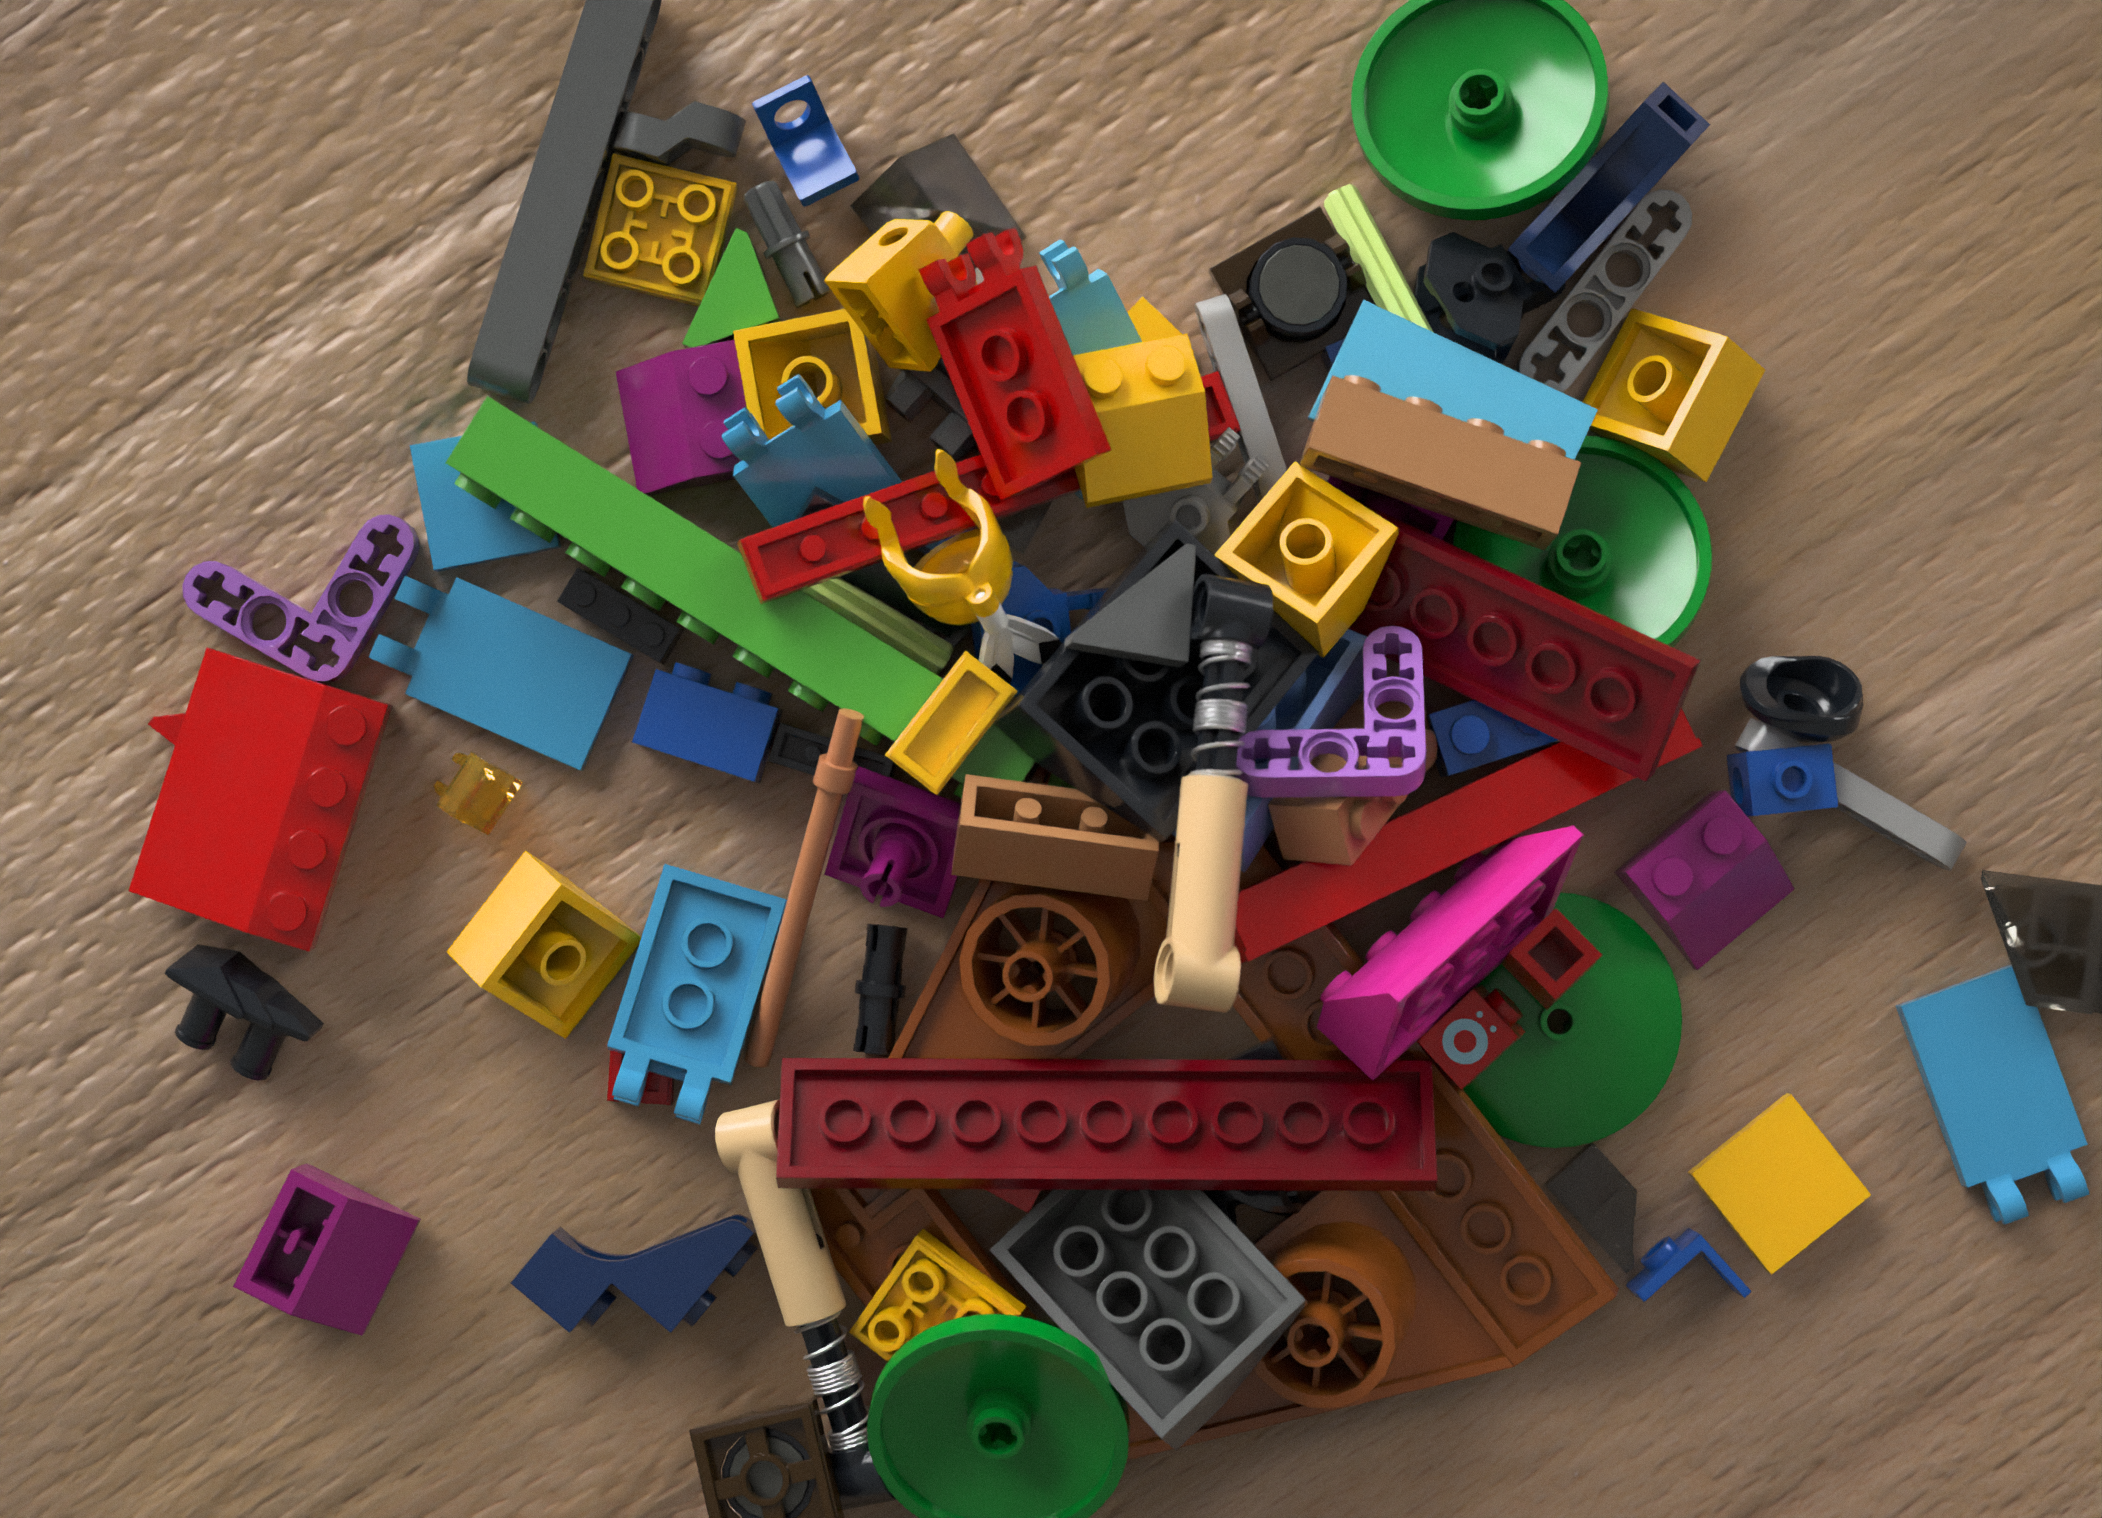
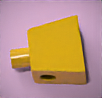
M943 212L935 223L929 220L894 219L887 222L824 280L889 368L931 372L941 358L926 320L940 311L934 296L925 286L919 269L938 259L945 258L947 262L958 257L966 244L972 239L973 230L970 225L953 212Z

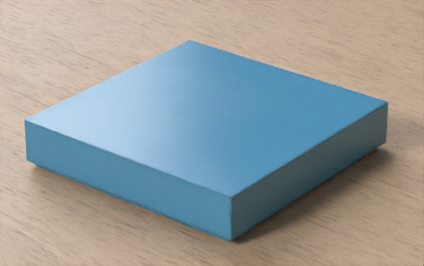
M534 421V422H530V423H532L533 425H535V426L538 427V424H537L535 421ZM462 436L410 445L434 571L439 572L561 548L558 533H556L551 543H548L510 519L516 507L502 499L495 510L454 484L460 472L445 462Z

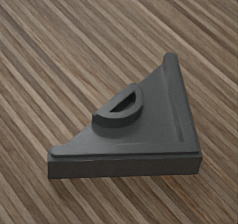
M1187 543L1065 638L1064 648L1178 668L1188 663L1196 545Z

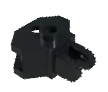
M1451 232L1431 241L1428 247L1426 264L1420 266L1416 273L1413 294L1434 333L1503 365L1519 335L1520 322L1523 315L1557 298L1566 289V284L1564 283L1555 293L1545 283L1535 280L1526 283L1521 273L1525 272L1519 264V259L1509 250L1506 251L1502 244L1489 248L1460 234ZM1447 314L1448 322L1453 330L1447 329L1441 324L1439 319L1441 315Z

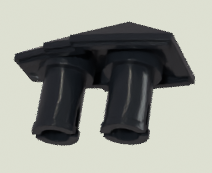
M198 944L165 971V975L193 993L183 1018L175 1029L176 1037L187 1046L200 1050L211 1049L217 1040L216 1036L227 1013L236 1019L243 1018L250 1022L236 1054L233 1055L230 1061L232 1068L246 1078L259 1081L266 1080L269 1077L272 1065L286 1036L307 1042L323 1027L324 1023L306 1006L300 1003L278 981L263 972L240 951Z

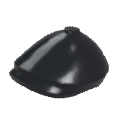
M1771 656L1761 658L1749 665L1740 677L1742 698L1745 707L1751 714L1775 730L1797 741L1810 744L1829 743L1839 740L1858 729L1863 710L1862 685L1855 673L1839 661L1822 656Z

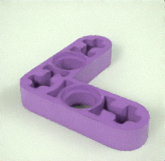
M377 515L369 519L359 530L312 613L237 569L216 561L202 562L194 566L187 573L182 585L183 598L187 606L200 617L300 675L321 683H333L344 678L358 660L397 593L404 576H407L419 552V538L414 528L401 518L392 515ZM394 527L400 530L396 540L404 548L398 557L387 554L377 570L390 574L383 585L375 576L357 570L355 567L360 558L366 564L372 566L380 553L379 546L373 543L375 535L378 532L389 535ZM221 574L224 575L225 579L222 583L224 590L244 600L248 588L254 591V595L241 606L236 625L230 622V618L238 612L235 608L215 600L208 607L204 604L207 594L200 589V586L205 578L216 581ZM353 581L365 582L373 593V603L370 610L360 617H349L342 611L339 602L342 589ZM267 604L277 605L286 616V626L283 633L273 640H262L253 629L255 613L259 608ZM302 620L309 623V626L301 633L303 636L321 644H325L330 637L335 640L332 651L340 656L335 666L323 664L317 671L313 668L316 662L314 654L300 646H293L291 657L284 653V650L298 637Z
M1399 626L1380 627L1371 632L1365 639L1363 646L1364 729L1257 730L1241 736L1239 741H1243L1245 744L1238 746L1236 770H1240L1242 774L1235 775V778L1248 784L1247 794L1262 798L1376 797L1407 795L1418 789L1424 780L1426 766L1423 659L1420 639L1412 631ZM1385 655H1398L1399 677L1386 678ZM1400 701L1407 704L1412 711L1403 718L1389 719L1381 716L1376 709L1384 702ZM1326 753L1336 754L1347 762L1342 769L1331 773L1321 772L1310 763L1315 757ZM1359 756H1367V769H1359ZM1290 757H1298L1299 770H1291ZM1401 757L1403 767H1389L1388 758ZM1255 759H1269L1268 768L1255 769Z

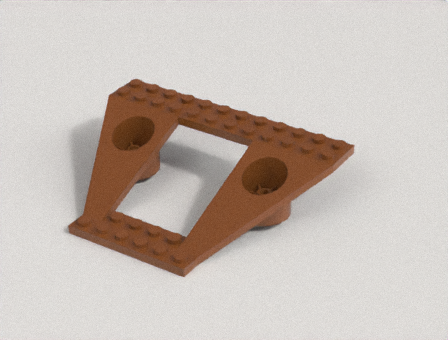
M1038 765L1029 783L1048 785L1051 773ZM1171 834L1167 840L1159 841V852L1147 901L980 879L888 1058H1077L1155 996L1154 972L1159 949L1167 937L1176 837ZM1266 839L1246 872L1240 871L1239 891L1289 868L1268 839ZM1042 907L1040 928L1030 932L1013 909ZM1055 913L1064 915L1080 930L1069 938L1064 932L1054 929ZM1331 922L1249 962L1241 963L1239 987L1232 1006L1260 1042L1274 1035L1287 1060H1351L1317 1028L1323 1007L1320 996L1339 974L1348 971L1353 976L1365 963ZM1003 925L1006 926L1018 942L1016 951L999 948L998 938ZM1084 935L1095 954L1096 963L1079 961L1078 951L1074 943ZM999 962L1005 963L1003 971L1000 967ZM1075 975L1098 978L1092 1001L1085 1003L1070 984ZM1056 991L1069 1008L1055 1010L1046 1008L1047 994ZM1417 1041L1396 1060H1432L1437 1160L1436 1191H1317L1302 1203L1299 1213L1284 1217L1252 1243L1308 1303L1292 1321L1287 1340H1285L1282 1334L1228 1401L1181 1447L1515 1367L1617 1296L1619 1288L1465 1091L1458 1087ZM810 1188L834 1267L865 1307H867L913 1239L922 1229H925L1026 1305L937 1189ZM1325 1272L1323 1286L1309 1290L1297 1273ZM1335 1276L1349 1280L1360 1291L1349 1297L1344 1291L1334 1288ZM1369 1298L1381 1324L1359 1320L1356 1306ZM1028 1306L1020 1315V1317L1039 1321ZM1354 1336L1380 1340L1382 1343L1376 1349L1361 1356L1350 1341ZM1337 1353H1339V1355L1344 1360L1338 1362H1331L1336 1357ZM1126 1401L1130 1419L1127 1460L1174 1449L1163 1441Z

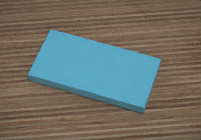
M1363 300L1307 419L1314 422L1322 395L1332 375L1342 379L1347 375H1355L1377 383L1381 387V392L1402 400L1408 397H1419L1432 401L1443 409L1442 414L1465 422L1468 419L1476 418L1495 423L1504 430L1505 436L1525 443L1531 440L1553 443L1565 450V457L1575 460L1598 409Z

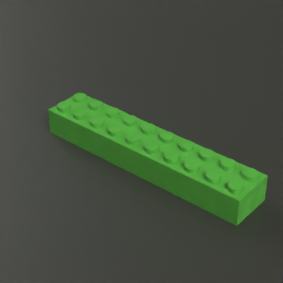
M488 396L445 462L460 472L454 482L455 485L495 510L502 499L515 506L516 508L510 519L548 543H551L556 533L571 541L565 553L603 577L606 576L611 567L627 576L621 588L656 610L660 611L665 601L681 609L683 612L676 622L713 645L720 634L738 645L732 657L764 677L769 678L776 668L793 679L787 691L814 708L823 712L830 702L840 709H851L863 714L864 720L860 736L876 746L883 736L895 742L943 680L801 590L760 604L741 553ZM993 722L951 778L959 782L953 794L962 799L965 774L1023 782L1035 760Z

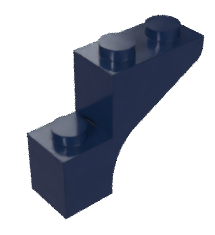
M1662 82L1586 164L1581 172L1567 184L1523 231L1508 250L1519 259L1521 268L1530 278L1537 282L1545 283L1556 293L1710 124L1667 84Z
M734 1214L635 1253L609 1254L584 1245L562 1227H559L547 1238L512 1280L511 1284L569 1333L582 1320L591 1327L594 1326L617 1298L608 1290L612 1284L671 1333L682 1319L693 1327L717 1298L708 1288L719 1274L725 1270L734 1278L754 1254L758 1247L749 1241V1238L754 1234L755 1228L751 1219L741 1214Z

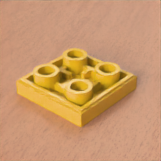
M613 153L583 277L589 281L699 307L720 263L738 189L737 183Z
M1789 1093L1783 1095L1688 1171V1174L1766 1272L1771 1275L1871 1196V1193L1792 1094Z
M922 1229L913 1239L849 1333L888 1362L905 1343L933 1326L960 1317L1001 1314L1020 1317L1027 1306L925 1229Z

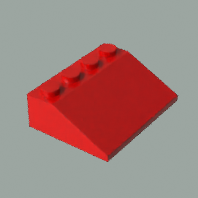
M207 647L129 892L252 935L310 952L317 945L393 705Z

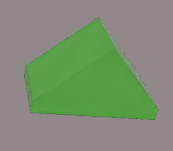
M738 228L735 229L682 342L685 349L735 340L733 334L735 330L781 321L754 245L747 232Z

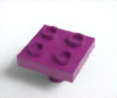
M858 767L851 791L848 793L824 875L859 887L863 896L872 904L878 894L883 896L879 905L881 907L893 906L900 902L944 918L959 877L952 875V866L961 804Z

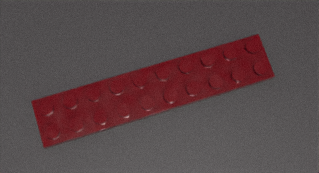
M782 1058L776 1180L778 1188L1436 1191L1437 1160L1432 1060H1395L1378 1077L1372 1080L1352 1060Z

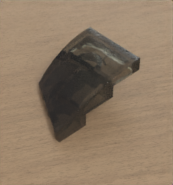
M1982 870L1981 882L2025 1004L2027 1006L2093 1014L2094 1012L2102 1014V885Z

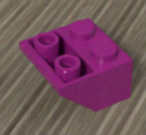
M305 1163L290 1170L233 1287L291 1316L362 1336L365 1334L421 1219L321 1169Z

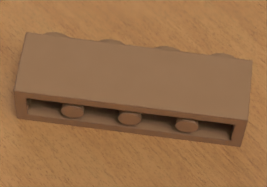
M1332 375L1322 395L1299 465L1544 551L1558 535L1581 464L1579 461L1565 457L1566 452L1564 449L1542 440H1531L1525 443L1505 436L1504 430L1500 426L1487 420L1472 418L1465 422L1442 414L1443 409L1439 405L1427 399L1408 397L1402 400L1381 392V387L1377 383L1364 377L1347 375L1342 379Z

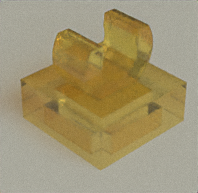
M457 752L453 755L452 760L460 765L461 768L448 786L437 780L433 786L437 795L441 797L436 806L451 817L489 835L521 787L523 781L473 752H470L468 756Z

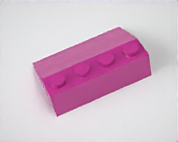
M1574 826L1506 839L1486 856L1482 852L1470 856L1454 876L1456 883L1443 895L1436 890L1429 893L1411 913L1410 919L1413 922L1398 935L1392 930L1386 932L1369 949L1365 956L1368 962L1353 976L1348 971L1342 972L1325 988L1320 996L1323 1007L1317 1028L1368 1077L1374 1080L1499 966L1508 953L1553 911L1583 834Z

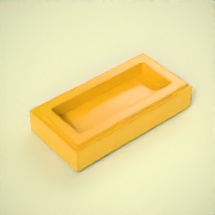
M965 651L885 756L934 794L938 795L1011 701L1017 690Z

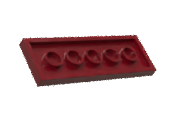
M1359 502L1397 526L1399 534L1364 611L1348 629L1368 637L1371 632L1380 627H1404L1412 631L1420 639L1424 676L1645 782L1654 775L1701 660ZM1397 654L1385 655L1386 658L1399 663Z

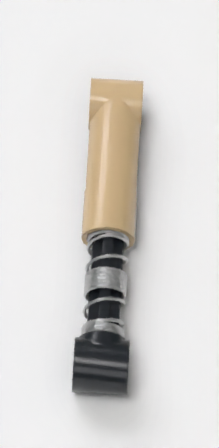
M1202 574L1197 579L1193 588L1190 636L1192 639L1198 640L1197 642L1201 645L1200 657L1204 662L1199 665V670L1204 675V686L1196 694L1199 702L1196 703V709L1194 710L1196 718L1194 719L1193 731L1199 735L1198 747L1193 749L1190 755L1196 761V770L1181 779L1167 937L1159 949L1154 972L1155 997L1160 1004L1226 1013L1231 1009L1237 995L1240 980V957L1237 948L1234 946L1248 784L1235 778V775L1242 774L1240 770H1236L1238 746L1245 744L1243 741H1239V736L1246 732L1244 730L1247 723L1245 719L1248 713L1246 711L1248 706L1242 703L1243 688L1250 687L1249 684L1244 683L1245 667L1252 663V650L1259 649L1264 644L1272 620L1273 595L1272 589L1268 584Z
M780 1100L723 1113L718 1118L715 1128L717 1151L726 1169L739 1177L786 1326H800V1328L795 1330V1333H802L808 1355L804 1356L803 1359H810L811 1365L806 1371L809 1372L808 1376L810 1377L809 1380L812 1381L811 1385L813 1386L814 1394L822 1396L825 1408L820 1413H827L832 1428L827 1434L831 1445L828 1449L842 1509L846 1510L897 1500L887 1489L880 1475H878L869 1452L867 1421L870 1407L863 1403L861 1396L865 1384L860 1380L862 1375L858 1369V1362L855 1360V1352L846 1349L844 1338L848 1330L846 1327L839 1325L837 1320L841 1310L846 1307V1302L810 1188H778L776 1168Z

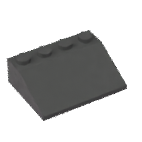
M1052 1190L990 1249L995 1257L1063 1331L1076 1337L1099 1356L1109 1382L1154 1432L1176 1451L1228 1401L1308 1303L1202 1190Z

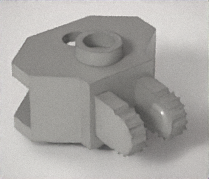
M1230 427L1227 428L1210 447L1213 476L1211 483L1123 501L1129 534L1145 547L1151 539L1176 520L1214 555L1241 524L1238 508L1245 497V493L1265 472L1270 462L1259 454L1242 467L1238 472V477L1232 483L1214 468L1220 461H1224L1230 455L1240 438Z

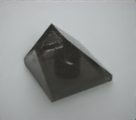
M954 133L899 157L850 205L870 236L874 235L887 222L894 219L929 220L935 223L943 212L949 211L959 215L970 225L973 230V237L970 241L991 232L995 237L1012 228H1016L1021 242L1026 239V235ZM966 246L958 256L969 253ZM971 258V261H972V263H973V265H974V269H976L977 267L975 266V264H974V262H973V260H972V258Z

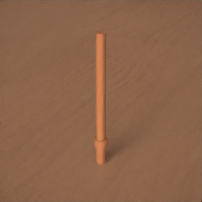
M840 709L838 711L828 752L819 756L813 778V783L818 789L744 1057L746 1063L755 1067L764 1068L769 1065L843 794L851 791L855 778L857 764L853 761V756L864 720V715L855 710Z

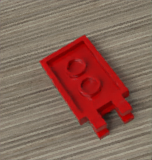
M1016 228L1008 229L995 237L992 232L983 234L966 244L968 254L960 255L949 262L945 258L938 259L919 269L923 282L928 291L934 296L940 311L927 318V323L1000 501L1016 497L1112 451L1037 266L1020 269V264L1023 260V247ZM971 258L984 278V281L977 285L976 273Z

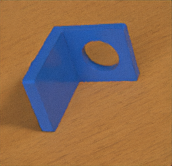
M809 75L752 103L769 142L803 207L860 179L828 118ZM794 100H802L807 103L806 110L796 120L788 123H780L774 120L776 112L784 104Z
M1829 743L1727 755L1731 797L1747 817L1836 808L1838 806L1832 746Z
M1690 1228L1684 1231L1675 1241L1667 1236L1651 1247L1640 1261L1645 1268L1626 1284L1636 1297L1645 1302L1699 1253L1734 1292L1743 1298L1752 1292L1701 1234Z

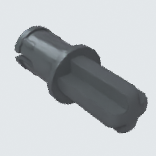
M773 180L766 181L748 190L743 195V200L768 248L764 255L766 259H774L794 299L796 308L809 304L811 299L815 301L830 293L831 289L825 283V277L806 242L811 236L808 230L801 232L777 183Z

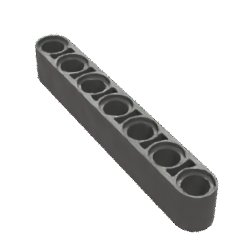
M662 0L585 1L472 353L467 376L468 385L528 404L534 400L544 375L602 194L612 155L615 153V150L612 148L623 112H628L658 19Z

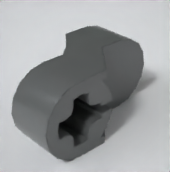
M696 101L666 121L639 113L623 112L612 149L630 158L668 166L691 149L732 158L737 154L746 120L729 111Z

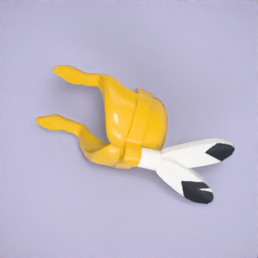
M937 449L935 451L936 459L934 465L936 477L948 495L958 502L978 526L977 529L957 534L939 544L922 557L913 568L908 564L900 547L898 536L891 521V512L879 501L865 496L863 502L864 512L868 522L878 531L884 565L905 591L908 599L919 610L941 623L961 626L980 621L985 633L982 638L979 661L1011 685L1014 654L1029 661L1044 664L1062 643L1047 628L1020 617L1005 614L1001 605L1009 594L1013 575V559L1007 539L985 498L977 492L966 488L959 481L954 459L948 453Z

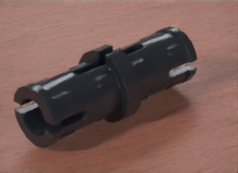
M867 924L862 980H856L855 993L860 994L858 1026L853 1051L890 1055L895 1043L899 998H905L906 985L901 984L903 953L908 928Z

